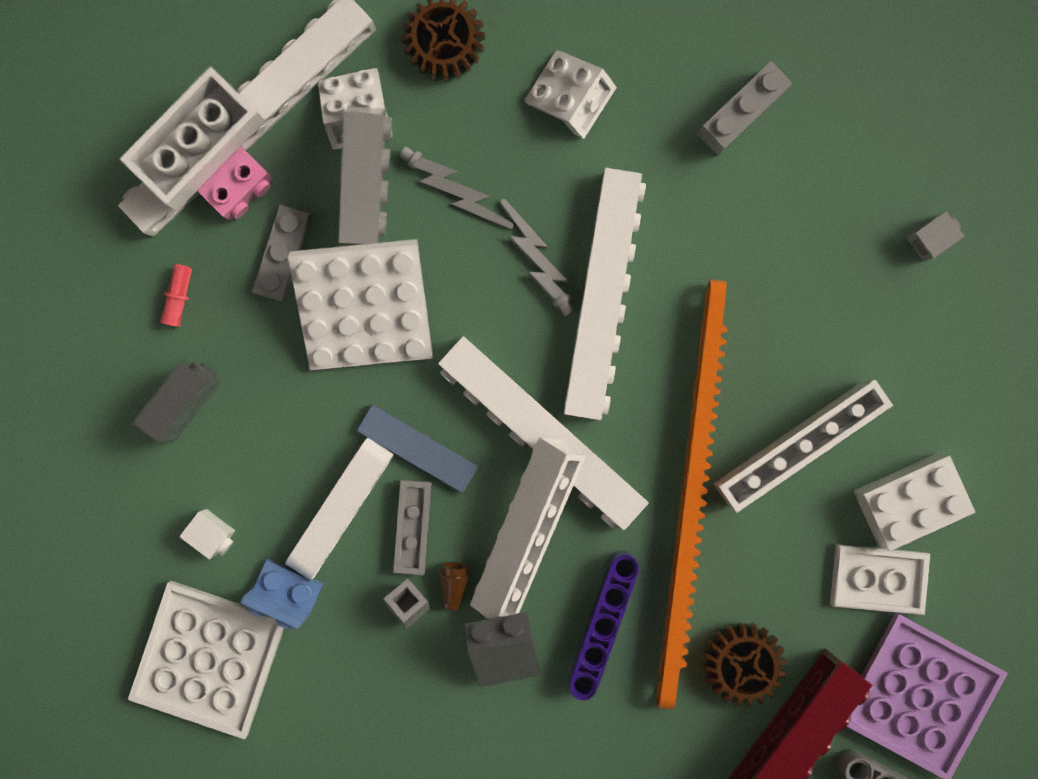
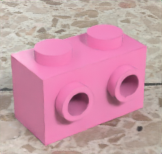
M240 147L197 191L224 218L232 221L234 218L239 219L249 209L248 204L256 196L259 198L271 187L270 182L274 178L245 149Z

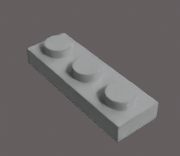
M279 205L252 293L284 303L292 278L288 255L291 251L301 250L311 218L309 213Z
M400 480L393 573L425 574L432 482Z

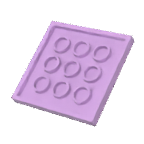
M895 612L861 675L873 685L870 688V695L865 703L860 706L858 705L853 711L847 727L943 779H951L1008 673Z

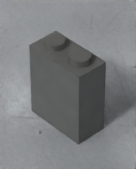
M194 361L192 363L180 362L133 424L158 443L177 440L221 384V381L214 377L217 372L203 362L200 365Z
M527 612L465 624L468 653L480 687L541 675Z

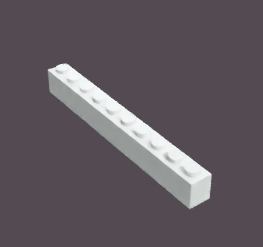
M333 0L328 5L327 12L319 19L311 20L306 25L305 32L297 40L292 39L282 48V54L274 61L266 62L260 68L259 75L253 81H247L238 88L237 93L265 120L240 147L248 150L318 85V81L323 80L376 31L373 20L354 0ZM141 183L138 187L135 186L129 189L123 196L124 200L118 206L143 233L154 237L200 193L196 191L178 210H175L166 205L144 183Z

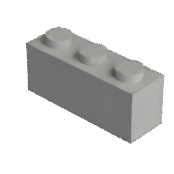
M770 61L710 118L697 134L719 156L781 97L793 83Z

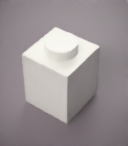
M205 509L196 514L180 535V538L205 557L211 559L218 554L223 556L234 542L230 538L235 530L208 509Z

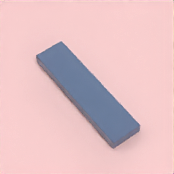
M374 404L370 407L357 430L359 433L461 493L464 492L478 468V465Z

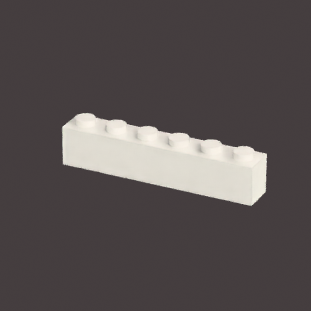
M863 380L723 476L713 485L728 507L738 513L885 412L893 404L876 380Z
M539 437L537 444L533 448L532 457L527 469L521 477V483L514 500L509 506L505 522L498 533L495 546L487 559L480 582L475 588V594L470 605L487 619L518 614L584 462L586 455L560 439Z

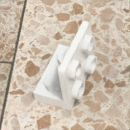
M557 50L525 98V102L538 110L562 120L574 135L584 139L617 87L603 68Z
M377 68L318 81L323 123L333 150L343 148L344 111L348 106L386 109Z

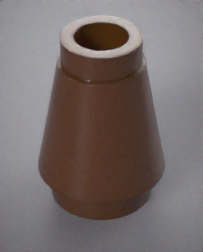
M445 562L442 564V569L438 572L442 608L460 609V603L462 602L469 573L466 571L467 566L463 563Z

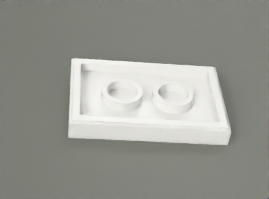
M836 544L830 605L833 607L925 615L930 554L927 552L896 549L888 551L883 548Z

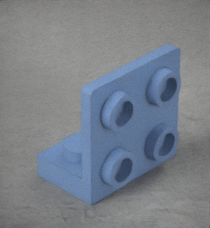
M267 559L254 588L242 597L240 603L247 606L246 610L254 615L264 616L265 614L276 619L275 623L283 628L293 629L294 627L298 629L309 618L324 583L314 578L310 581L294 569Z

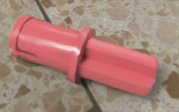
M174 265L168 292L164 291L166 300L160 323L180 327L185 300H189V297L186 296L192 269L189 266Z

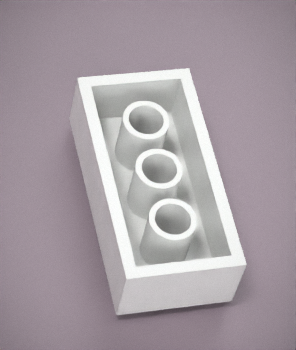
M210 66L120 160L166 205L178 210L265 120Z

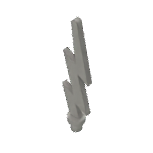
M406 146L401 151L399 157L408 162V167L411 169L416 167L433 174L420 180V182L464 198L452 203V205L509 229L514 227V224L509 220L476 203V201L487 198L489 195L444 178L457 172V170L423 158L421 152L417 151L415 153Z
M502 199L500 202L501 207L523 235V237L510 236L509 238L541 271L528 272V274L554 300L553 305L555 308L559 307L564 317L570 315L575 311L570 303V295L565 294L553 282H567V279L537 249H547L548 246L507 200Z

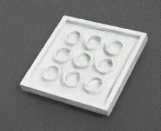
M417 239L289 252L288 260L310 370L431 359L433 357Z
M170 581L167 583L128 700L246 739L284 628L275 623L276 619L268 615L257 616L246 610L247 606Z

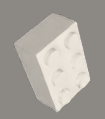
M936 453L854 490V494L877 545L888 551H892L976 513L950 455Z

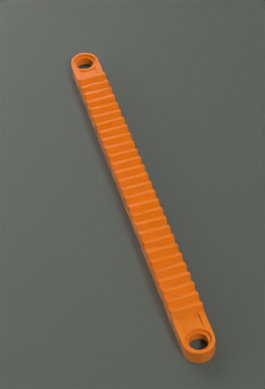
M710 279L705 296L657 685L656 705L657 708L674 710L680 669L687 667L683 656L688 654V650L684 643L690 642V638L685 631L690 630L691 625L686 619L693 617V613L688 606L694 605L695 602L689 594L696 592V588L691 582L698 578L692 569L699 567V563L694 560V557L700 555L701 552L695 545L702 543V539L697 535V532L702 531L704 527L698 523V520L705 518V514L699 510L700 507L707 505V502L701 499V495L708 493V489L703 486V483L710 480V477L704 474V470L711 468V464L706 462V458L713 456V452L707 449V445L714 443V439L709 437V433L716 431V427L711 425L710 421L717 419V415L712 412V408L719 406V402L714 400L713 397L720 394L721 391L715 387V383L722 381V378L716 372L723 369L724 366L718 362V359L725 356V353L719 348L727 342L721 337V334L728 332V328L722 325L727 284L726 281Z

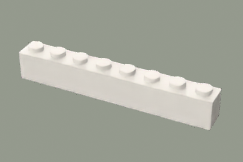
M605 168L603 172L563 414L597 420L602 419V414L608 415L611 397L605 396L607 384H613L616 366L611 365L612 353L618 354L621 336L616 335L617 323L623 324L626 305H621L622 293H628L631 275L626 274L627 263H633L636 244H631L632 233L638 232L641 214L636 213L638 201L643 202L646 183H641V173Z
M464 336L438 363L443 368L440 374L452 385L458 381L465 387L466 390L463 394L476 406L479 402L484 404L489 409L486 415L498 426L504 422L512 430L509 436L520 446L523 447L527 443L531 448H534L539 437L560 439L586 455L574 483V486L581 492L577 497L589 508L596 505L604 513L601 518L610 527L615 529L619 526L625 530L649 504L647 500Z

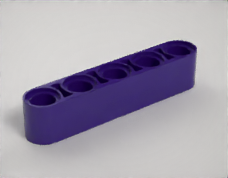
M621 550L615 552L608 562L572 664L568 681L572 695L578 700H589L596 694L639 573V565L634 556L628 551ZM622 559H628L632 563L630 571L624 574L617 572L616 564ZM615 588L622 592L621 598L617 602H609L605 599L606 593L610 589ZM601 618L611 620V626L606 631H599L595 628L596 622ZM596 647L600 649L601 655L595 660L587 659L585 653L589 648ZM579 677H587L591 680L590 685L584 689H580L574 684Z

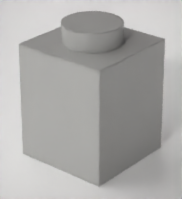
M945 211L931 218L907 235L906 238L924 262L935 258L965 236L960 231L961 225L959 221Z
M406 579L384 598L386 607L405 629L410 627L430 609L428 601L409 579Z

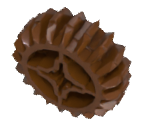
M427 0L428 6L426 7L417 2L416 9L418 14L414 12L408 13V19L412 23L403 24V30L408 34L401 37L402 43L407 45L404 48L405 55L412 56L410 64L412 66L420 64L419 72L422 75L430 69V77L434 80L437 78L438 72H442L444 81H447L449 78L448 72H454L455 78H460V68L470 72L471 66L468 61L477 64L479 57L476 53L484 51V45L480 42L485 40V32L479 31L483 27V22L479 19L475 20L477 11L475 9L467 11L468 3L465 0L458 6L457 0H449V3L445 2V0H439L437 3H433V0ZM438 17H447L443 22L436 23L432 21V19ZM459 22L466 27L469 33L466 46L461 44L460 39L456 36ZM422 30L431 39L429 44L430 50L427 54L419 46V36ZM444 33L449 35L448 41L445 42L443 40V42H439L438 36L440 34L444 36ZM445 53H452L456 55L455 57L450 59H439Z
M738 622L737 631H734L730 625H727V635L723 636L719 631L715 633L719 639L718 643L708 641V646L713 652L707 651L703 654L706 660L711 661L702 665L703 670L709 673L705 679L708 684H714L712 691L714 694L721 693V699L724 702L732 698V703L738 707L742 700H744L745 705L751 708L755 698L760 705H763L764 699L762 696L764 694L774 698L771 688L773 686L779 689L782 688V684L777 680V677L783 678L787 674L783 669L779 668L787 664V660L780 656L785 650L781 645H776L778 639L775 635L768 636L769 631L765 627L758 631L757 625L750 623L746 631L745 625L742 622ZM751 642L746 644L740 651L730 649L738 643ZM762 647H764L768 659L766 671L758 666V660L761 656L759 652ZM723 657L732 664L729 673L731 677L728 682L723 679L721 672ZM736 660L740 662L742 660H744L745 662L748 660L750 665L755 670L751 669L750 667H748L747 669L743 667L742 670V668L739 666ZM749 679L759 680L750 686L739 687V685L743 686Z

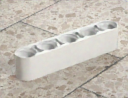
M369 438L364 441L285 563L287 566L312 581L394 454Z

